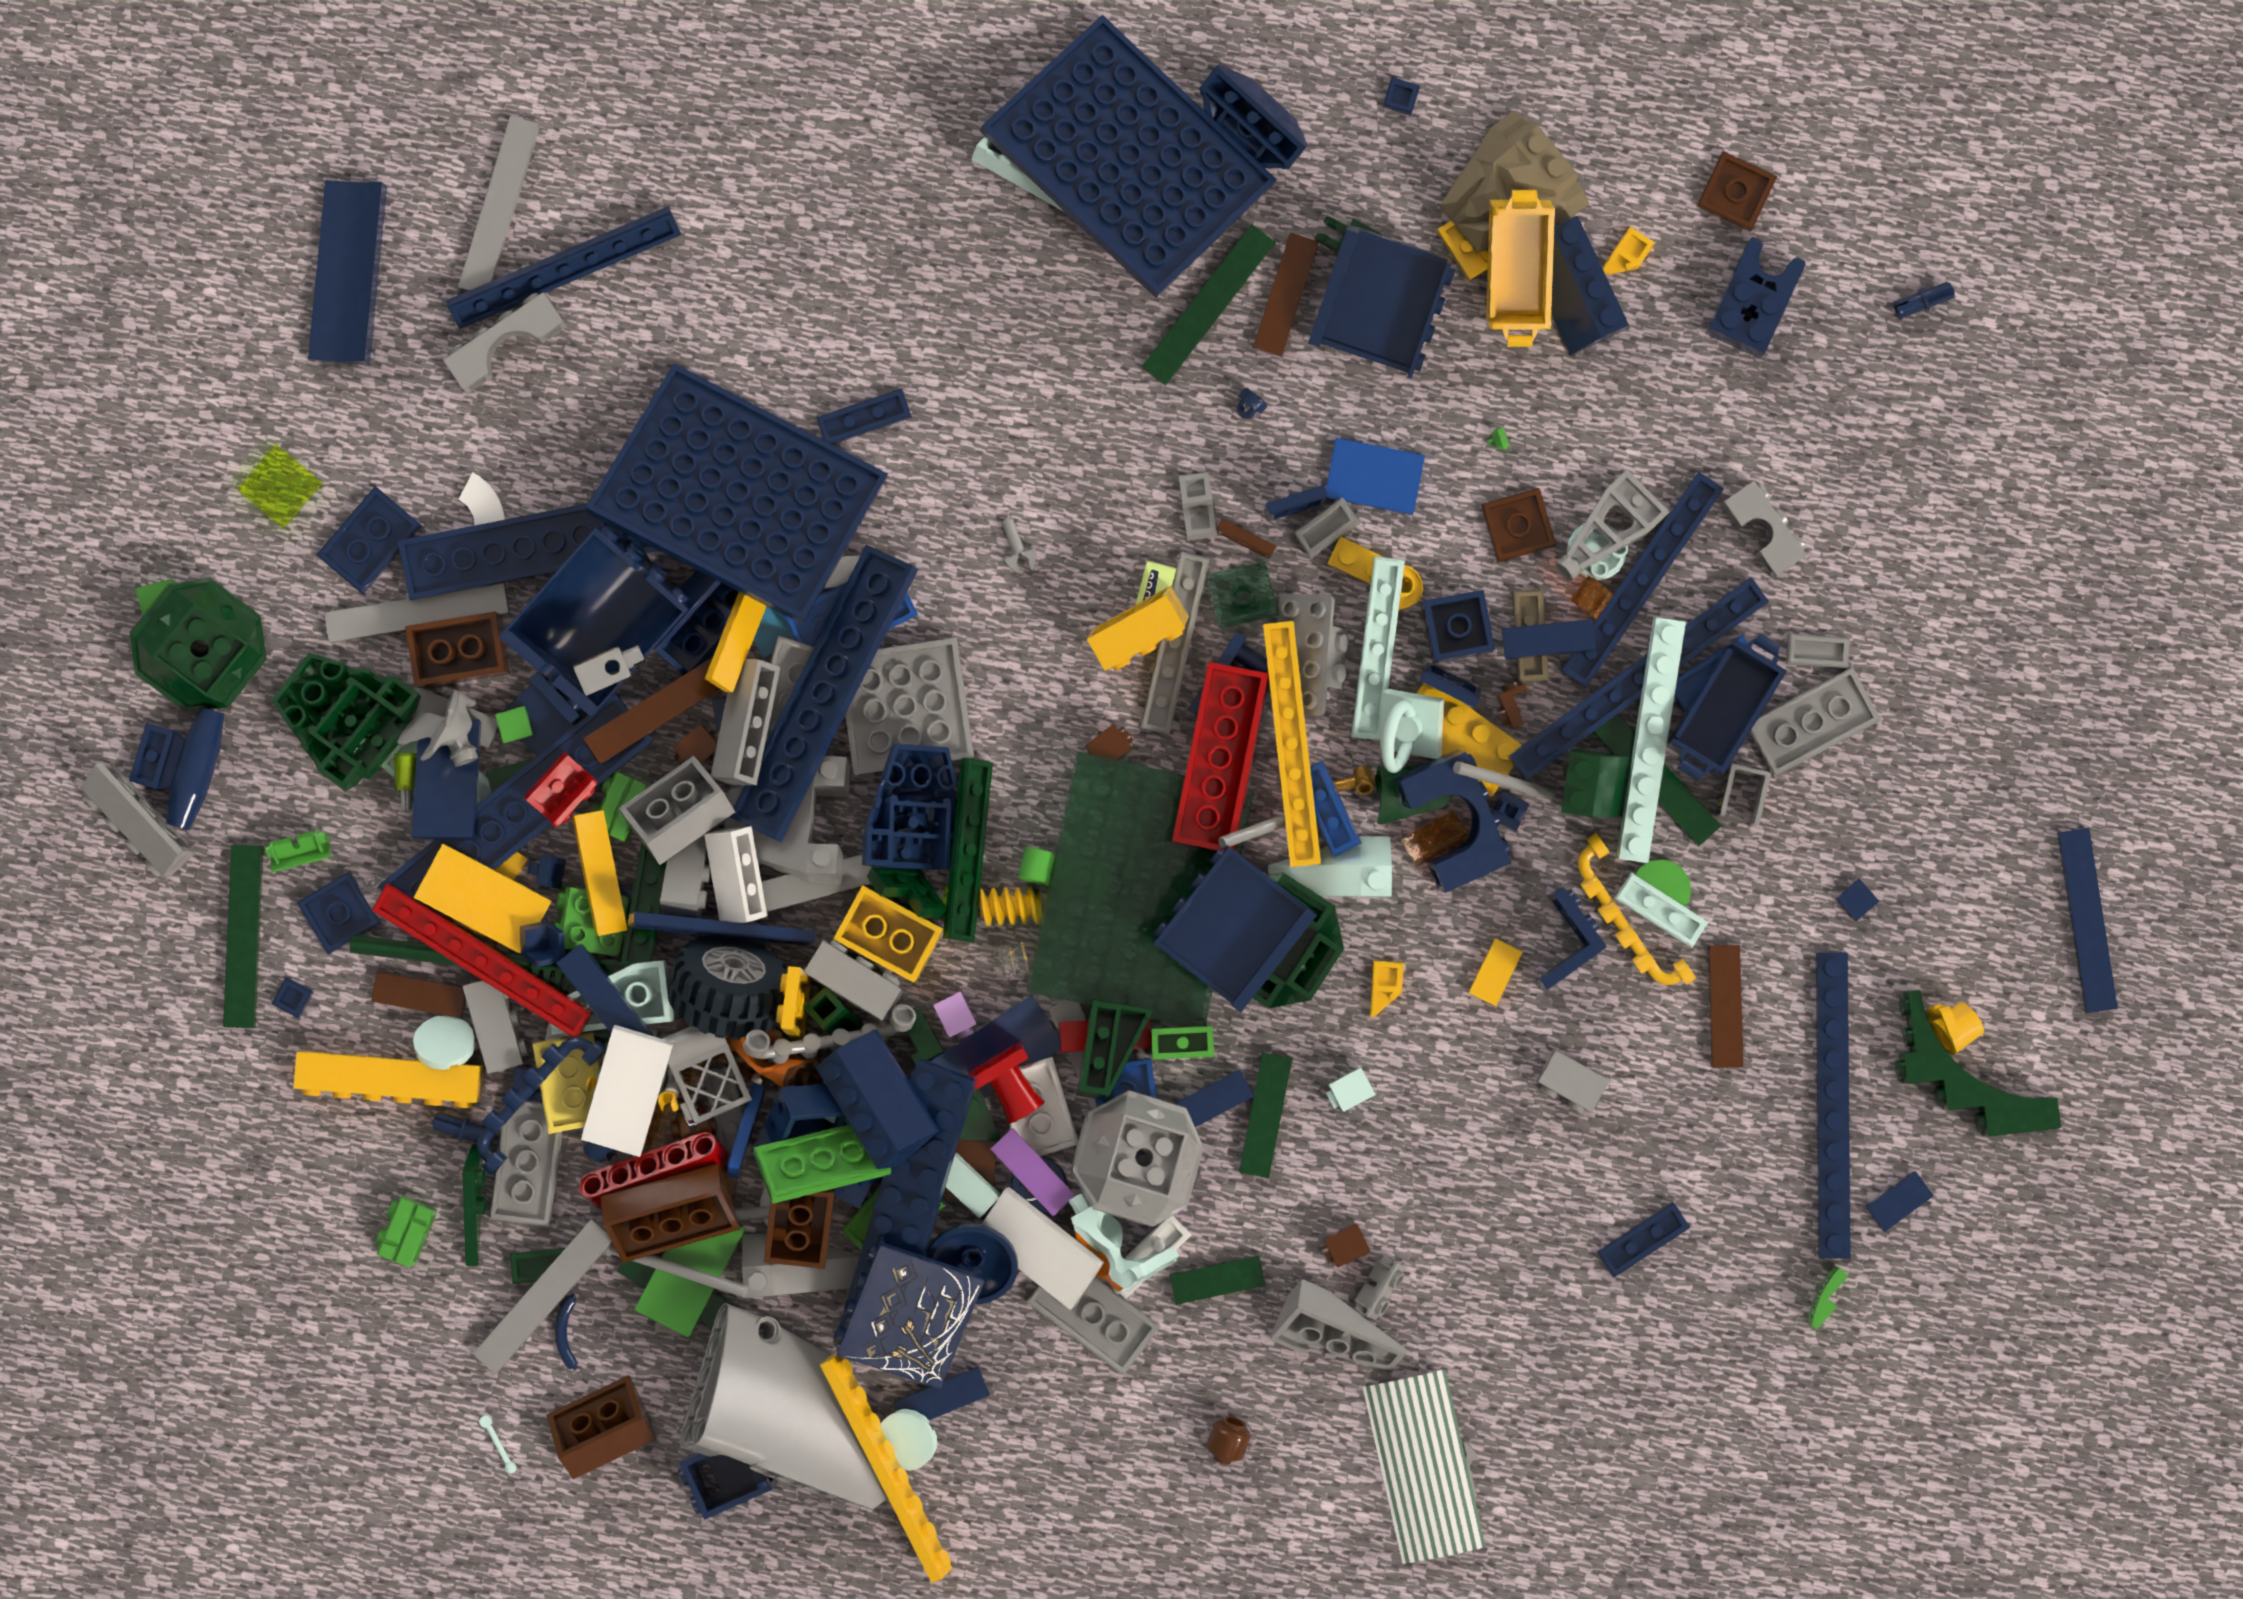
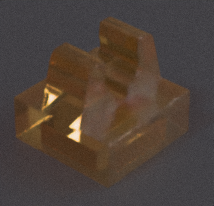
M1588 576L1586 580L1580 583L1581 587L1577 593L1571 596V601L1588 616L1597 619L1613 594L1595 578Z

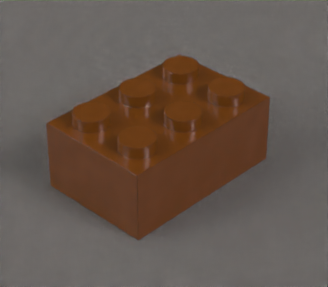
M496 611L405 626L414 686L419 689L510 674L506 643L498 637L504 631L501 614Z
M835 1188L774 1204L770 1202L764 1262L825 1269Z

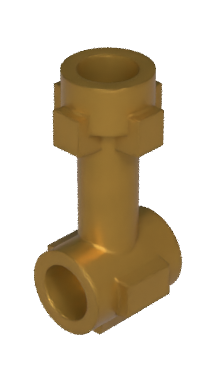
M1367 766L1356 767L1353 771V777L1333 781L1337 792L1356 789V792L1360 795L1372 793L1374 785H1376L1374 773Z

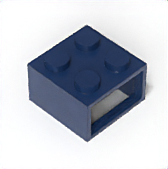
M826 1084L790 1085L780 1088L766 1120L765 1128L770 1142L774 1143L826 1130L823 1122L824 1118L836 1117L832 1128L843 1126L846 1117Z

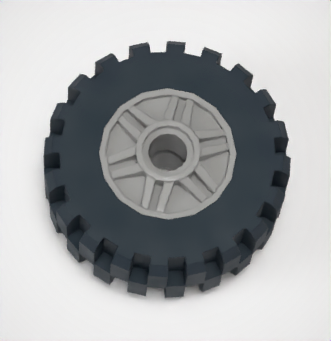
M699 936L683 945L675 956L667 992L668 1001L679 1019L683 1018L685 1024L698 1028V1031L704 1034L711 1033L715 1037L722 1039L724 1037H731L732 1040H740L742 1037H746L752 1030H761L768 1033L778 1024L776 1022L778 1005H784L785 997L783 992H780L782 973L787 974L788 970L783 960H779L778 954L773 950H767L766 946L761 943L756 944L751 942V940Z

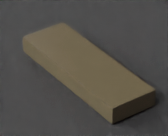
M1543 590L1513 591L1514 627L1545 624ZM1547 656L1516 659L1518 683L1549 680Z

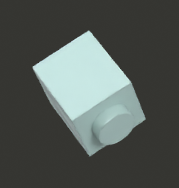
M1361 1067L1329 1083L1330 1091L1326 1092L1333 1108L1340 1107L1342 1112L1376 1095Z

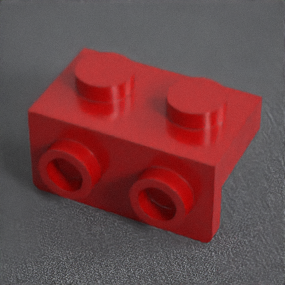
M564 752L527 792L524 798L542 813L551 824L558 827L561 823L567 822L572 817L574 808L582 800H587L593 794L597 781L586 769Z

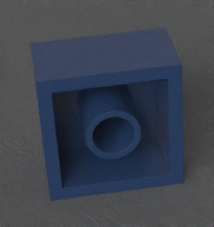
M1484 590L1426 600L1421 604L1432 664L1488 654L1495 650Z

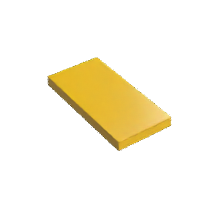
M445 843L439 849L414 896L415 899L520 954V926L541 922L552 902L547 897Z

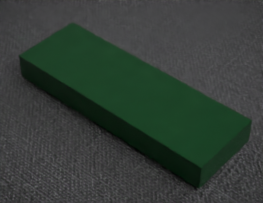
M1259 1255L1170 1274L1176 1305L1266 1286Z

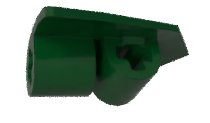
M1422 765L1403 767L1397 773H1391L1384 766H1378L1375 775L1376 791L1381 794L1377 824L1380 825L1443 808L1454 795H1444L1414 809L1404 807L1393 778Z

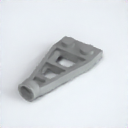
M1625 470L1604 491L1566 555L1555 563L1556 570L1564 579L1573 581L1581 571L1646 536L1670 511L1628 470ZM1612 506H1618L1633 521V525L1621 533H1614L1604 523V518ZM1594 529L1608 541L1606 546L1595 553L1584 544L1585 539Z

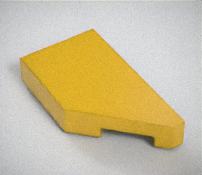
M1630 226L1602 267L1605 275L1638 269L1655 242Z
M1373 961L1369 1017L1378 1015L1379 1012L1402 993L1404 963Z

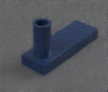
M1236 631L1217 663L1230 666L1233 660L1250 670L1268 673L1267 659L1245 646L1246 637ZM1203 686L1188 708V711L1195 716L1198 715Z

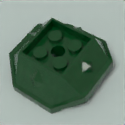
M211 577L167 584L129 632L135 675L184 711L200 710L201 707L207 709L229 707L267 660L260 614ZM201 639L206 641L207 648L203 653L195 654L190 650L191 644L195 640Z
M1284 872L1268 876L1317 913V916L1253 997L1254 1000L1268 1009L1311 1001L1344 950L1335 905Z

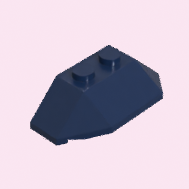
M1217 65L1199 87L1200 94L1203 96L1204 111L1264 168L1289 169L1308 147L1296 118L1252 78Z

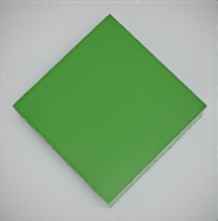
M526 706L495 714L503 744L534 736Z

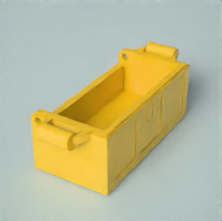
M1512 190L1509 200H1489L1486 321L1490 329H1502L1507 340V347H1532V341L1539 329H1551L1555 208L1551 200H1539L1537 190ZM1508 330H1532V335H1508Z

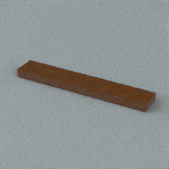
M713 657L583 738V742L599 766L718 691L720 688L705 679Z

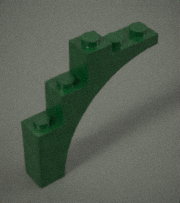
M1903 991L1904 998L1899 999V1008L1901 1015L1906 1016L1907 1028L1903 1029V1039L1905 1046H1910V1052L1898 1053L1899 1060H1895V1073L1897 1078L1902 1079V1084L1939 1081V1086H1935L1937 1104L1942 1105V1110L1979 1107V1112L1975 1113V1124L1978 1131L1982 1130V1136L1990 1137L2061 1128L2058 1098H2031L2013 1095L1995 1089L1976 1079L1957 1064L1941 1045L1928 1021L1921 991Z

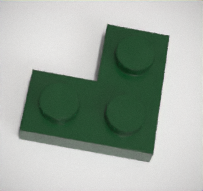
M871 867L867 875L875 891L880 896L887 898L905 897L918 917L943 918L948 909L923 873L918 869Z

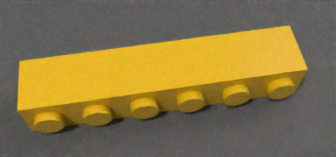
M300 1051L296 1052L293 1089H302V1095L320 1096L321 1091H331L334 1098L350 1099L351 1093L363 1094V1100L381 1101L382 1096H393V1102L412 1103V1098L424 1099V1105L442 1106V1100L454 1101V1107L472 1108L473 1103L481 1102L484 1065L462 1064L458 1066L456 1064L450 1066V1069L439 1070L429 1068L419 1060Z

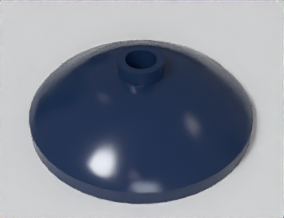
M980 1224L953 1226L940 1233L933 1240L927 1252L928 1258L967 1271L970 1270L971 1266L983 1269L985 1281L975 1304L988 1303L998 1299L1011 1288L1017 1276L1018 1257L1013 1245L1003 1234L988 1226Z

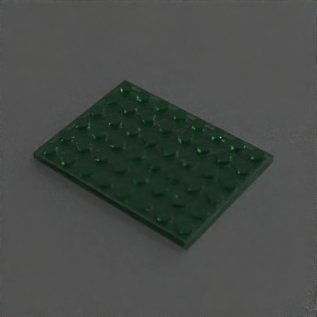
M1077 752L1027 992L1091 1005L1092 1001L1096 1000L1151 1009L1153 1012L1150 1018L1193 1027L1206 1026L1213 989L1158 946L1156 948L1153 945L1157 940L1153 936L1154 932L1163 921L1169 924L1176 914L1171 910L1182 896L1188 900L1195 890L1190 886L1201 872L1207 875L1213 868L1209 861L1217 852L1172 842L1185 775ZM1247 789L1239 830L1247 828L1254 790ZM1244 842L1236 844L1235 851L1239 854L1242 853Z

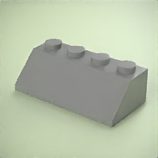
M99 761L93 767L81 786V789L87 794L84 796L85 801L93 809H101L107 816L104 819L107 825L115 832L120 830L128 838L125 841L126 845L137 855L141 852L148 860L145 865L157 877L160 875L171 877L197 853L171 825L166 824V819L115 764Z

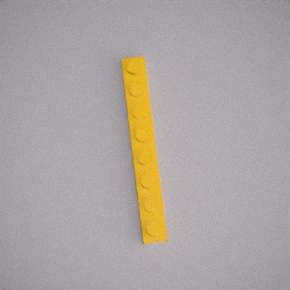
M1294 621L1263 624L1290 867L1321 864Z
M837 1353L822 1362L820 1367L931 1583L939 1581L952 1569L949 1554L942 1548L936 1537V1529L928 1521L920 1498L914 1494L906 1471L900 1467L895 1457L893 1445L883 1434L878 1416L872 1412L864 1389L859 1386L853 1375L851 1363L846 1358L837 1356Z

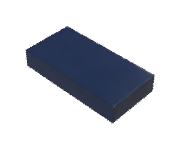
M1913 1171L1865 1207L1882 1231L1885 1232L1934 1195L1918 1173Z

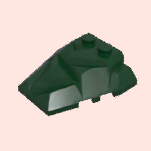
M308 653L271 701L289 728L295 733L304 750L312 758L318 771L346 792L358 785L362 778L369 779L373 777L398 745L397 741L401 733L411 722L409 719L417 710L421 695L397 677L387 675V677L372 673L371 670L361 667V669L347 666L341 661Z

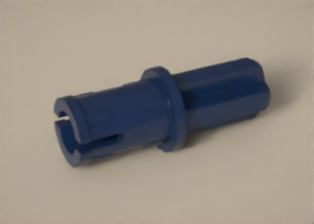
M1945 282L1924 291L1918 289L1916 294L1893 301V307L1895 312L1899 313L1897 315L1899 320L1923 310L1928 312L1930 307L1953 299L1955 297L1954 288L1949 282Z
M438 1112L433 1120V1129L457 1136L459 1141L466 1139L477 1143L479 1135L486 1127L470 1122V1118L466 1117L463 1120Z

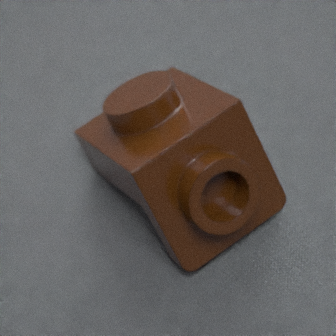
M1518 681L1501 688L1503 693L1497 696L1501 708L1497 709L1498 716L1503 726L1509 725L1511 730L1525 724L1513 696L1529 689L1527 683L1521 686Z

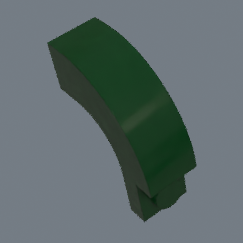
M824 987L803 1007L819 1026L830 1035L836 1029L841 1028L850 1032L861 1030L863 1025H865L827 987Z

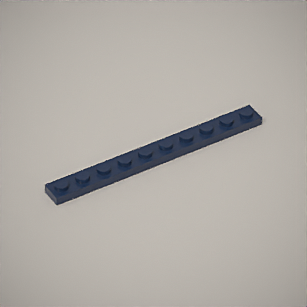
M1752 577L1746 579L1685 625L1679 668L1769 602ZM1648 653L1508 755V758L1525 781L1536 775L1641 697Z
M1816 953L1818 1258L1851 1259L1848 953Z

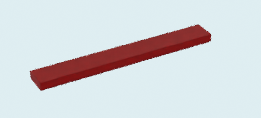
M390 883L386 884L371 909L571 1037H579L594 1013Z

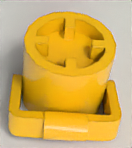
M1958 1002L1952 1008L1948 1005L1936 1004L1930 1006L1928 1011H1926L1928 1021L1936 1037L1949 1054L1955 1055L1984 1033L1981 1020L1973 1009L1964 1002Z

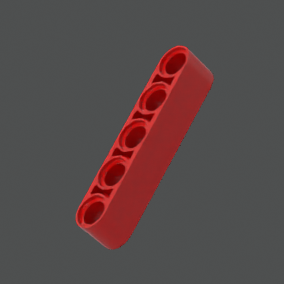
M699 1133L643 1153L640 1157L635 1156L584 1175L580 1180L579 1192L596 1208L602 1209L601 1196L717 1163L721 1167L727 1160L728 1152L711 1133Z

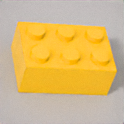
M1169 586L1093 628L1087 641L1104 671L1111 667L1116 671L1129 664V659L1133 655L1139 653L1140 656H1144L1157 648L1156 644L1162 639L1166 638L1167 642L1182 635V630L1186 628L1185 625L1189 616L1172 586Z
M862 885L833 940L916 983L944 929L922 917H918L912 911Z

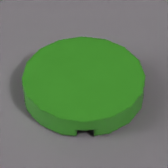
M1663 859L1649 861L1635 872V875L1684 907L1687 906L1691 895L1690 880L1685 871L1674 862Z

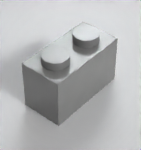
M1557 1050L1552 1051L1536 1080L1537 1083L1542 1085L1539 1091L1553 1099H1556L1557 1095L1562 1096L1568 1100L1566 1106L1580 1114L1584 1110L1588 1112L1593 1111L1610 1081Z

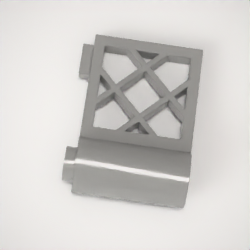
M689 1026L662 1038L674 1042L668 1064L685 1100L680 1106L687 1121L693 1119L696 1125L752 1100L725 1037L722 1039L715 1037L711 1033L704 1034L699 1032L698 1028ZM725 1052L729 1061L725 1075L708 1069L712 1057ZM707 1060L705 1067L697 1065L698 1063ZM688 1067L702 1070L703 1072L697 1087L684 1083L679 1071ZM731 1068L736 1079L728 1077ZM706 1072L723 1079L717 1095L700 1089ZM726 1080L738 1084L743 1097L734 1101L720 1097ZM687 1088L695 1091L692 1099L688 1093ZM698 1093L715 1099L711 1111L700 1116L694 1106ZM718 1101L727 1103L716 1108Z

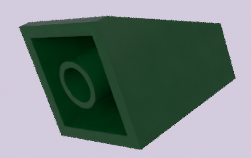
M1571 748L1561 813L1587 817H1622L1631 757Z

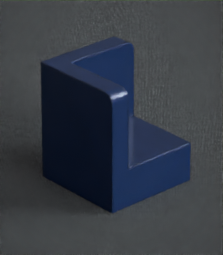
M547 920L520 926L521 955L537 967L557 963L565 956L564 933Z

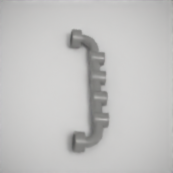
M901 1004L893 1009L890 1015V1024L877 1027L874 1024L868 1023L863 1025L861 1030L848 1032L840 1028L836 1029L832 1035L818 1037L816 1034H807L803 1040L789 1042L786 1039H778L774 1045H770V1038L764 1031L752 1030L747 1034L743 1048L751 1057L759 1059L771 1058L778 1064L785 1063L789 1055L801 1053L805 1058H814L819 1049L830 1048L831 1051H834L872 1030H878L882 1038L893 1036L899 1032H906L912 1028L916 1020V1013L912 1007Z

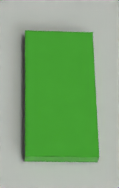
M850 1124L757 1146L753 1150L772 1204L890 1175L891 1167L876 1168Z
M740 1226V1230L667 1250L662 1258L721 1277L746 1228ZM655 1269L634 1310L690 1338L715 1288Z

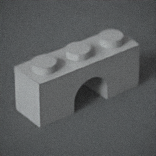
M1753 481L1725 500L1721 507L1737 529L1749 522H1759L1766 527L1769 533L1768 543L1755 555L1773 579L1807 555L1804 552L1806 546L1799 535L1796 533L1792 535L1787 528L1788 520L1783 512L1772 507L1768 501L1771 497L1762 484L1757 485Z

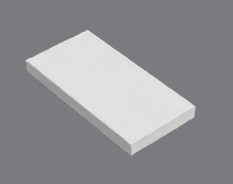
M614 1025L581 1140L638 1157L641 1156L674 1042Z
M1010 1187L1003 1191L981 1224L1003 1234L1016 1251L1018 1269L1069 1310L1076 1305L1104 1264L1100 1258Z

